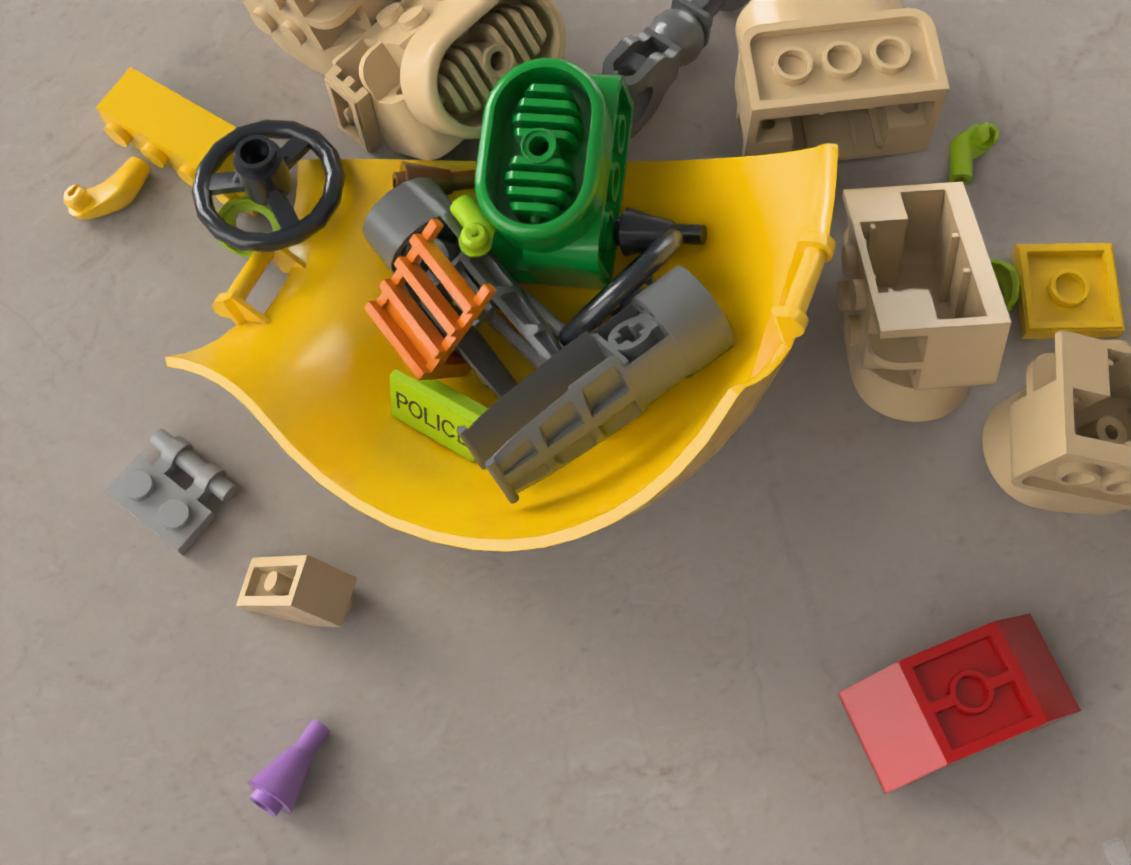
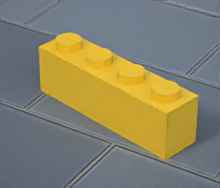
M131 67L96 107L106 124L104 131L113 141L123 147H127L129 144L140 150L149 162L159 168L167 165L176 170L179 177L191 187H193L197 166L211 146L237 128ZM235 153L227 157L217 173L236 171L233 165ZM245 192L215 195L223 205L227 201L239 196H247ZM252 210L246 211L255 217L259 213L257 211Z

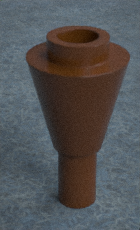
M402 161L400 171L393 172L392 185L395 188L401 183L417 177L431 178L446 195L453 194V191L475 189L476 170L451 172L450 169Z

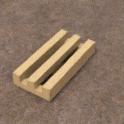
M335 65L324 74V81L338 127L365 151L372 153L382 144V139L370 93L364 87L358 90L356 81L350 76L345 79L343 70Z

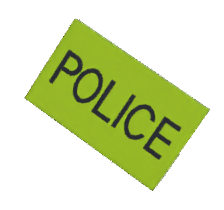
M395 369L389 375L392 416L475 463L476 460L458 435L457 429L460 426H466L468 429L488 408L437 379L418 381L417 378L413 379Z

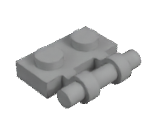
M159 429L150 439V444L161 452V457L155 464L152 465L138 454L104 492L183 556L217 518L203 504L212 494L223 502L229 501L235 495L237 486L225 478L226 471L216 463H206L193 453V445L181 436L173 437L164 429ZM180 468L194 478L193 484L187 491L171 480Z

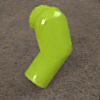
M982 122L979 125H972L951 140L949 145V182L963 181L964 185L972 182L973 161L988 152L991 146L996 145L999 140V131L994 124Z
M468 194L462 195L450 206L451 213L463 227L459 237V247L466 256L480 258L490 252L496 235V229L472 197Z

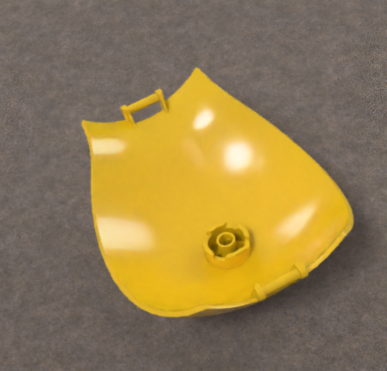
M826 143L799 151L745 157L627 162L621 215L627 207L672 220L676 224L705 225L707 229L705 244H682L654 273V282L678 265L687 269L707 289L721 308L733 331L735 345L690 378L685 377L646 406L647 410L606 440L535 485L517 493L519 500L513 504L508 501L488 469L482 470L477 462L473 463L392 416L389 375L397 369L413 379L416 377L364 309L368 301H376L382 293L379 285L383 279H391L393 276L366 241L362 230L366 216L373 206L388 191L393 189V172L400 171L402 161L450 169L451 172L476 170L477 161L340 159L345 174L341 203L326 226L301 244L274 252L254 251L228 291L220 293L212 304L216 314L221 317L231 318L236 326L219 339L202 348L183 354L165 356L167 367L184 369L199 374L229 391L253 413L286 453L318 483L353 508L391 528L430 542L483 551L510 552L545 548L578 539L638 513L691 477L731 439L768 391L796 338L802 336L809 323L806 313L824 264L832 260L836 249V242L829 234L835 200L838 145ZM303 159L298 161L294 211L299 220L311 213L323 195L326 176L320 159ZM475 189L453 191V194L447 195L454 202L460 196L468 194L479 206ZM617 246L613 279L640 254L626 257L622 254L620 247ZM272 260L283 273H289L276 298L262 314L245 300ZM519 283L564 325L601 291L597 289ZM498 308L495 311V313L501 319H503L515 332H517L529 345H531L525 339V337L519 332V330L514 326V324L508 319V317ZM609 315V316H608L602 323H600L595 329H597V328H598L599 326H601L603 323H605V322L608 321L610 318H612V316ZM485 321L480 327H475L517 383L521 382L535 370L524 357ZM473 369L465 377L437 379L487 408H490L499 400L495 393L480 381Z

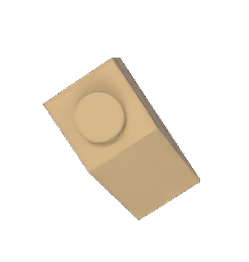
M308 555L255 557L251 559L236 606L245 610L314 627H342L344 618L352 607V592L357 577Z

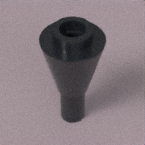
M627 207L621 217L615 220L613 238L615 245L620 247L622 254L628 257L641 254L657 238L670 229H676L682 233L683 244L704 245L707 238V229L705 225L676 224L672 220Z

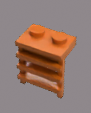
M431 218L421 234H413L409 240L412 248L406 257L397 258L394 263L397 270L392 278L383 279L379 285V288L382 290L380 296L376 301H368L364 307L418 381L465 377L468 375L472 368L459 354L454 352V349L496 293L495 288L491 284H483L478 293L475 294L436 245L434 240L444 227L437 218ZM421 259L425 261L464 312L461 316L457 314L418 263ZM406 281L447 332L446 337L442 335L403 285Z

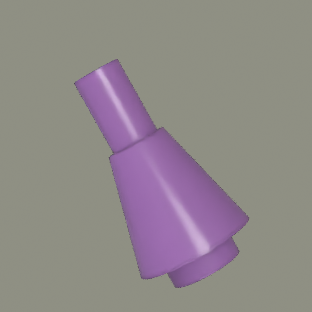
M313 719L294 746L286 749L247 782L254 791L250 796V800L260 809L274 817L278 815L280 810L292 814L312 763L311 758L330 733V730L321 722Z

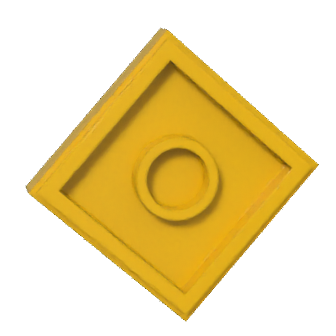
M1112 243L1015 244L1011 253L1013 267L1017 270L1020 281L1017 303L1022 339L1055 338V333L1061 330L1093 338L1120 337L1123 334L1125 326Z

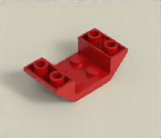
M1030 613L996 620L899 660L838 693L884 794L930 776L943 767L1028 731L1031 733L1081 711Z

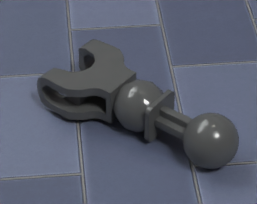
M672 0L671 9H667L655 16L650 27H646L638 36L629 35L624 37L608 54L603 62L602 74L623 75L634 101L630 139L652 118L666 91L678 78L679 67L686 66L696 60L702 48L709 43L713 17L719 11L728 12L740 9L750 0H692L691 2L688 0Z

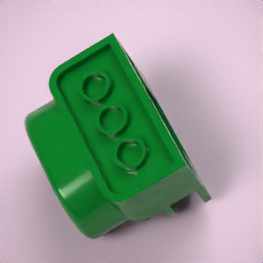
M539 58L524 62L508 71L500 78L490 92L483 113L475 171V192L482 212L496 229L491 250L500 259L501 264L511 277L518 283L602 290L613 280L617 250L613 238V227L615 220L621 217L634 113V101L623 75L589 74L578 65L566 60Z

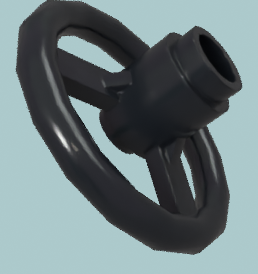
M265 119L237 127L211 146L197 166L192 196L198 219L217 240L241 251L274 252L301 244L326 226L341 203L345 174L338 151L319 131L296 121ZM269 138L289 140L280 148L277 143ZM311 149L321 160L326 179L322 197L311 213L299 220L287 198L292 188V177L289 170ZM235 153L233 165L236 171L217 173L227 157ZM245 192L247 197L254 203L269 205L281 229L270 233L246 232L228 224L215 210L212 195Z
M670 229L657 238L560 330L558 335L559 342L566 346L582 333L593 331L609 315L613 317L630 305L631 299L654 283V273L681 247L684 240L682 233L676 229Z

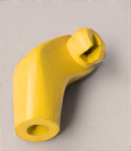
M130 157L110 178L95 187L86 189L78 184L70 186L64 193V203L69 207V213L74 218L80 220H90L119 211L130 205L136 198L151 172V167L140 158Z

